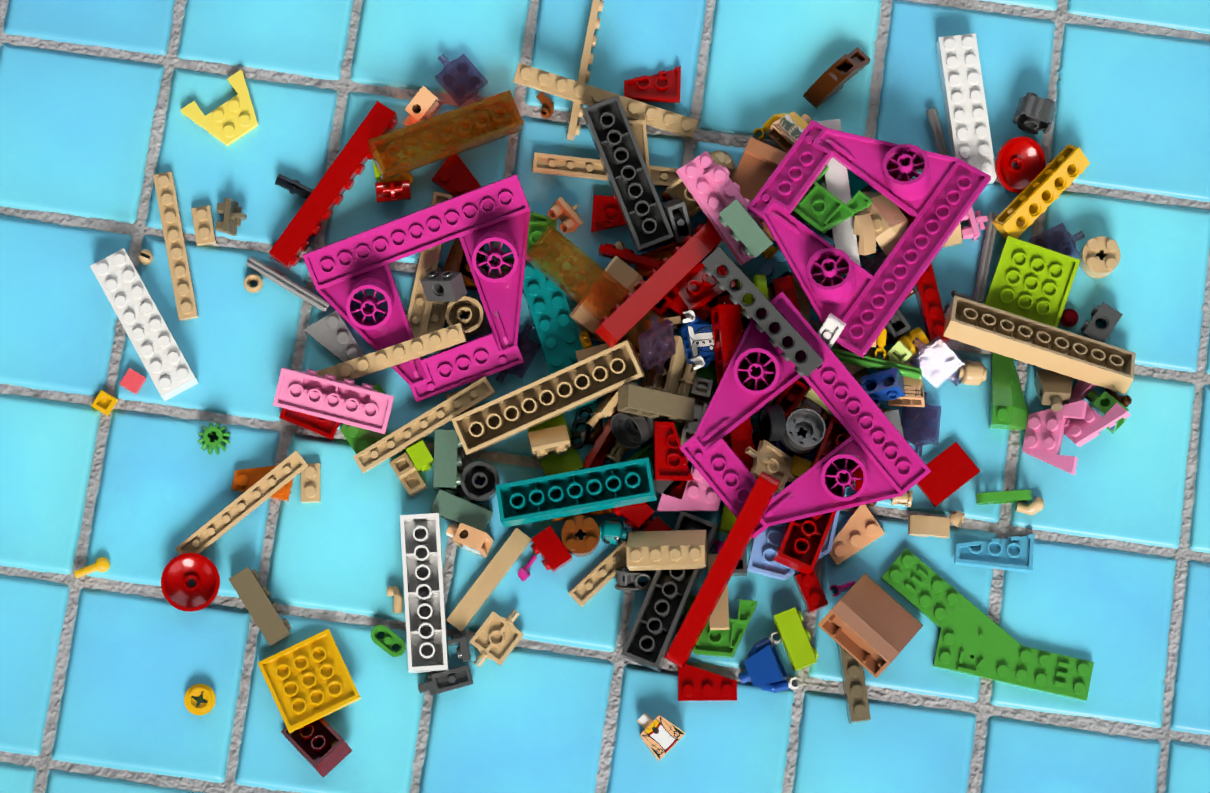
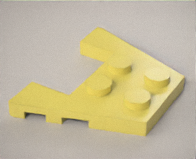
M242 70L227 78L237 95L206 116L195 101L180 110L184 116H187L226 146H229L259 126Z

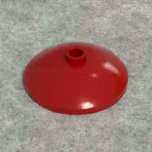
M1022 136L1006 141L999 149L995 160V172L999 183L1006 190L1013 193H1021L1046 166L1045 155L1041 146L1035 140Z
M185 553L173 558L164 568L161 577V589L166 600L173 607L186 612L199 611L209 606L216 598L220 588V576L216 566L207 557L197 553ZM191 579L195 580L193 587H190L188 584Z

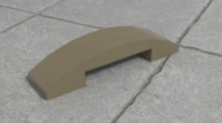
M694 377V384L690 392V398L695 399L694 421L683 425L680 439L681 446L694 436L707 410L713 380Z

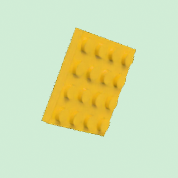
M329 628L258 662L289 733L361 699Z

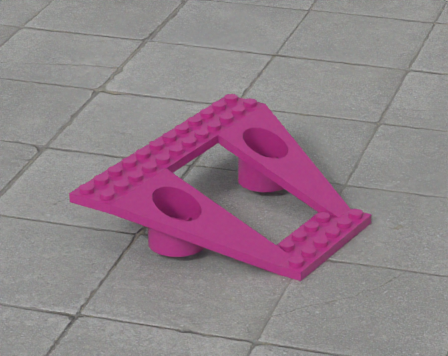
M812 120L747 209L766 223L822 325L830 313L847 324L836 340V343L863 358L989 183L991 176L959 158L925 151L912 144L899 145L829 129ZM832 157L914 218V221L874 276L852 261L844 251L833 247L791 215ZM923 169L921 174L917 173L916 170ZM898 174V177L894 179L891 175ZM818 269L822 271L821 273H816ZM848 272L845 279L841 277L842 273ZM822 278L823 280L818 284L815 279ZM838 280L841 282L840 284L834 286V283H836Z
M517 174L302 255L316 290L378 351L414 339L389 263L459 237L492 333L422 359L420 357L392 368L410 385L417 403L479 380L484 376L487 377L524 363L517 342L531 209ZM498 241L501 244L499 248H493L491 242ZM488 242L490 250L487 253L480 250L481 246ZM503 243L506 244L511 249V251L503 253V251L501 250ZM477 252L485 255L486 260L478 262ZM513 254V264L505 261V256ZM492 256L499 257V259L495 261L492 259ZM487 263L490 267L489 271L484 270L481 265ZM505 264L510 266V269L502 273L500 266ZM492 269H498L500 274H492L490 272ZM365 289H374L373 296H367ZM360 290L364 294L362 300L354 297L355 293ZM379 291L385 298L378 300L375 297L376 292ZM353 300L359 302L361 307L354 309ZM387 301L388 311L379 308V303ZM367 303H369L370 305H373V307H371V308L368 307V306H367ZM361 311L364 317L361 318L356 312ZM379 311L384 313L385 316L377 320L375 313ZM372 316L374 321L365 320V317Z
M781 292L770 302L825 361L809 377L805 375L802 377L851 436L771 499L752 536L753 539L769 526L902 496L931 472L930 468L784 292ZM765 308L757 312L759 319H763L767 315ZM751 318L694 436L679 447L736 518L740 514L757 479L723 438L801 378L794 369L796 365L792 361L788 363L781 355L783 351L779 346L775 348L768 341L770 337L766 332L762 334L755 327L757 322L753 318ZM778 322L771 324L770 330L772 333H777L780 330ZM792 337L784 338L783 344L785 347L793 345ZM799 351L796 359L799 362H803L806 359V353ZM758 353L757 362L752 363L748 357ZM761 353L771 358L765 364L760 362ZM745 360L750 364L748 370L741 369ZM772 361L775 364L776 372H768L766 367ZM757 368L761 369L760 375L755 374ZM741 371L748 372L750 376L744 382L741 378ZM767 374H776L774 381L770 385L765 379ZM750 379L754 380L755 390L747 387L745 383ZM763 380L768 387L757 391L758 381ZM845 458V468L839 469L834 462ZM848 459L854 460L859 465L853 470L847 468ZM833 464L838 472L836 475H827L829 468ZM861 467L864 478H856L854 471ZM843 474H848V481L842 480ZM827 477L836 478L837 483L831 488ZM855 480H864L862 487L857 491L852 484ZM838 484L843 487L842 496L832 491ZM851 486L856 492L852 496H845V487Z

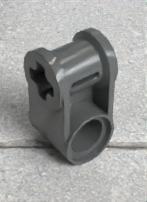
M627 567L615 569L617 573L615 589L623 591L649 589L652 582V573L649 570L629 571ZM646 576L648 581L643 583L638 578Z

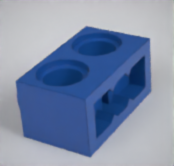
M897 367L860 377L862 388L876 405L905 396L903 376Z

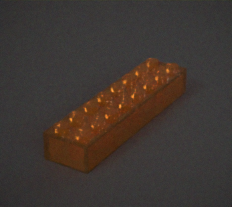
M508 90L370 139L368 141V149L381 181L520 132L524 123L512 94Z
M551 225L524 256L528 262L599 321L605 315L607 317L612 315L610 310L617 303L621 306L624 303L622 299L630 292ZM650 310L621 340H629L634 351L642 356L669 324L653 310Z

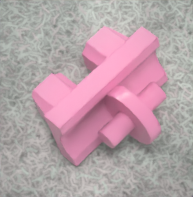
M971 206L961 222L967 221L968 224L967 227L961 228L962 239L972 238V241L978 240L980 236L979 228L980 230L985 229L984 222L988 221V216H982L980 210L976 211L974 215Z

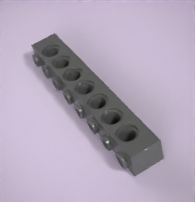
M720 247L702 262L705 266L703 270L710 277L713 275L718 280L716 284L722 291L726 289L731 294L729 298L735 305L740 304L744 308L742 313L749 320L753 318L757 322L755 327L762 334L764 332L770 337L768 341L775 348L779 346L783 351L781 355L788 363L792 361L796 365L794 369L801 377L803 375L809 377L825 362ZM725 265L728 268V272L726 275L720 276L718 269ZM734 280L741 282L738 290L731 288V283ZM747 294H752L754 297L753 303L745 304L744 297ZM760 308H765L767 311V315L763 319H759L757 316V311ZM774 322H778L780 325V330L777 333H772L770 330V326ZM792 337L793 345L785 347L783 344L784 338ZM799 351L806 353V359L803 362H799L796 359Z

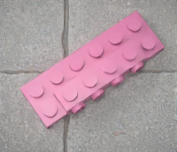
M705 151L679 168L676 173L738 263L742 266L754 256L749 257L743 250L745 245L741 240L737 242L730 234L733 231L729 226L726 228L718 219L721 217L718 213L736 198L747 211V207L751 202L749 199L743 198L740 193V186L736 182L733 183L730 179L729 170L726 167H722L721 164L717 166L709 153ZM750 213L759 226L763 228V220Z
M284 367L281 368L273 406L382 434L386 433L395 396L377 392V390L373 389L374 386L362 383V386L355 385L354 380L344 379L339 381L336 380V376L331 374H325L324 377L319 376L317 371L306 369V372H299Z

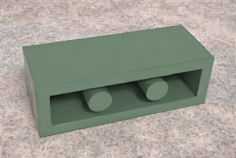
M737 198L718 213L721 216L718 218L725 228L727 226L731 228L733 232L730 234L737 242L741 240L745 245L743 250L749 257L753 255L756 258L773 244V241Z
M435 429L434 490H445V488L457 490V485H461V473H458V466L462 465V454H458V447H462L456 430Z
M445 488L444 491L439 489L430 509L431 513H439L441 518L457 525L463 523L486 532L493 517L490 507L484 504H480V506L473 504V500L465 496L459 498L455 496V492Z

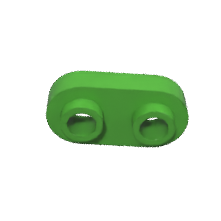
M377 625L372 629L371 639L390 656L400 657L405 653V642L384 625ZM383 632L385 634L384 638L379 639L377 637L378 633ZM393 645H400V649L398 651H394Z

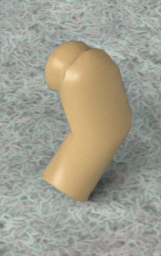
M1036 497L1030 504L1018 502L1015 511L1034 515L1044 508V500L1041 497Z

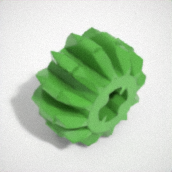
M209 422L210 428L207 429L206 426H202L205 432H198V436L202 437L198 440V443L203 444L201 447L203 451L208 449V454L211 455L215 449V453L218 455L220 454L219 448L226 451L224 444H230V441L226 438H229L231 435L229 432H226V426L221 427V424L217 422L214 427L213 423ZM216 434L218 440H214L215 442H212L210 437H214V435Z

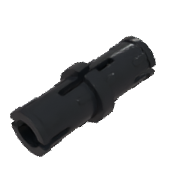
M279 174L275 181V185L281 186L289 190V193L297 194L305 199L314 190L300 184V181H294L282 174Z

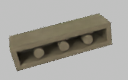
M630 382L618 388L617 411L684 425L694 421L695 399L687 397V394H672L669 390L658 391L654 390L652 386L640 387L637 383Z
M247 567L229 578V581L268 644L272 647L291 635L289 631L291 626L286 618L281 619L278 614L281 610L277 603H271L268 598L271 594L265 585L261 587L258 582L261 578L255 569L251 571Z
M838 645L849 724L869 721L871 717L863 666Z

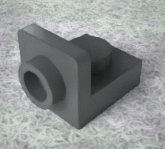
M462 635L451 636V640H447L448 646L460 644V647L457 648L458 658L462 659L463 663L472 662L467 637Z

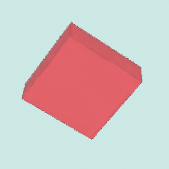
M129 368L119 384L137 395L146 381V377Z

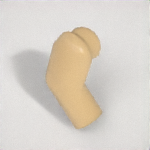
M395 585L394 587L388 586L387 596H393V613H402L403 597L399 587Z

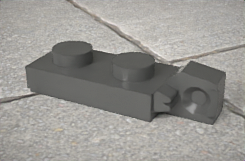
M465 665L430 675V677L426 678V683L418 685L420 693L430 691L431 695H437L472 685L473 680L469 666Z

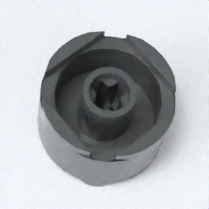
M1027 93L1026 96L1019 100L1013 119L1014 124L1017 122L1018 128L1027 133L1038 134L1039 131H1044L1043 134L1048 133L1056 111L1055 101L1038 97L1035 93Z
M475 461L468 464L464 468L460 479L464 495L472 499L474 503H484L493 499L497 494L495 485L500 484L499 475L495 467L483 461ZM479 478L481 481H483V485L481 486L479 484H476L477 479Z

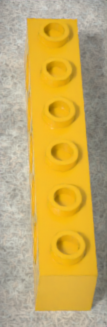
M1068 144L992 221L1003 238L1006 239L1007 236L1020 238L1022 233L1034 223L1039 215L1044 213L1047 207L1054 200L1058 199L1060 194L1085 171L1090 162L1079 147Z

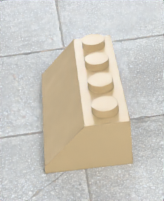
M615 256L569 316L582 330L587 331L589 337L603 343L604 340L595 332L600 326L598 322L605 315L607 317L612 315L610 310L617 303L621 306L624 303L622 299L629 292L633 294L636 291L634 287L641 280L646 281L638 272Z
M707 530L629 532L626 547L627 568L629 571L707 569Z

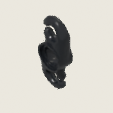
M587 406L581 407L576 411L574 422L571 426L573 430L571 440L581 439V442L577 445L574 442H570V446L573 449L583 448L591 431L590 425L587 424L591 419V415L581 417L584 411L592 414V409ZM579 425H586L583 431H576Z

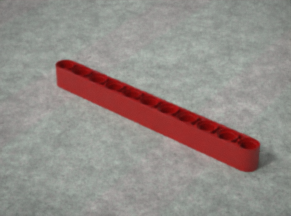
M763 471L759 475L673 640L665 659L681 668L686 664L773 498L780 480Z

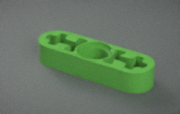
M1031 490L976 494L977 505L1032 501Z

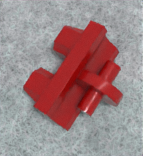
M409 180L375 183L377 203L411 200Z

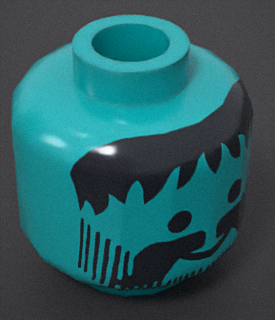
M605 519L603 523H600V538H602L603 543L619 545L622 539H626L627 527H624L622 520Z

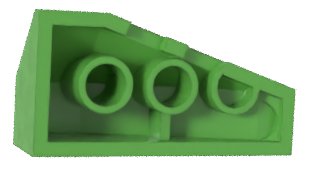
M992 353L989 428L1026 431L1028 409L1013 358Z

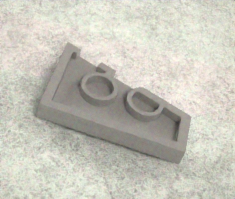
M336 310L304 329L308 335L329 350L341 362L364 355Z

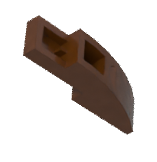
M857 47L848 55L842 56L824 72L805 92L803 97L817 109L842 89L844 83L867 66L871 59Z

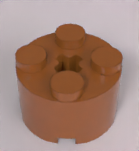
M585 515L573 516L562 527L561 541L570 554L577 557L588 556L599 544L600 529L591 517ZM578 532H582L583 535H586L583 536V540H579V537H575L578 535Z

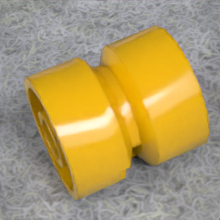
M920 327L911 330L908 336L903 335L895 339V344L900 340L913 353L908 361L916 357L917 352L923 353L931 348L925 333Z

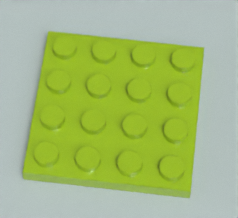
M1007 236L984 305L1057 328L1080 260Z

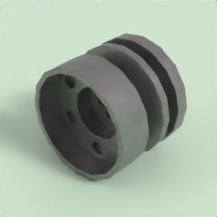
M808 408L792 412L786 420L785 436L780 440L784 450L791 455L799 457L813 453L826 432L823 418L816 411Z
M620 411L612 417L610 428L619 444L627 449H637L653 437V422H662V420Z

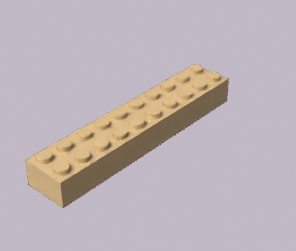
M954 295L947 309L944 337L1122 394H1126L1134 380L1136 357L1134 352Z
M626 340L612 348H608L451 419L466 455H471L625 386L626 383L645 377V374L631 342Z

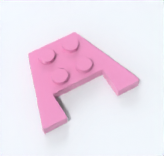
M1079 380L1071 393L1069 403L1084 400L1096 385ZM1116 403L1102 417L1087 404L1085 419L1066 418L1063 434L1080 447L1100 435L1099 432L1103 429L1115 426L1116 421L1121 418L1126 419L1130 414L1121 405Z
M1080 400L1065 404L1062 410L1057 412L1050 408L1029 414L1022 452L1075 475L1078 458L1060 455L1066 418L1085 419L1088 402Z
M692 465L690 473H692L694 480L687 481L682 499L662 493L657 511H718L721 498L694 465Z

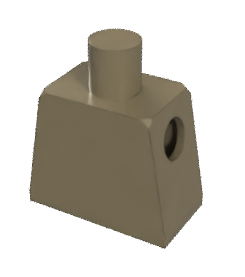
M1037 369L1034 385L1040 403L1051 406V409L1056 412L1062 410L1063 405L1069 404L1073 378L1050 370Z

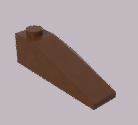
M459 237L455 238L443 272L461 273L466 289L477 290ZM484 245L481 246L480 250L487 253V251L484 250ZM477 252L478 262L485 261L486 256ZM485 264L481 265L488 272V267H485Z

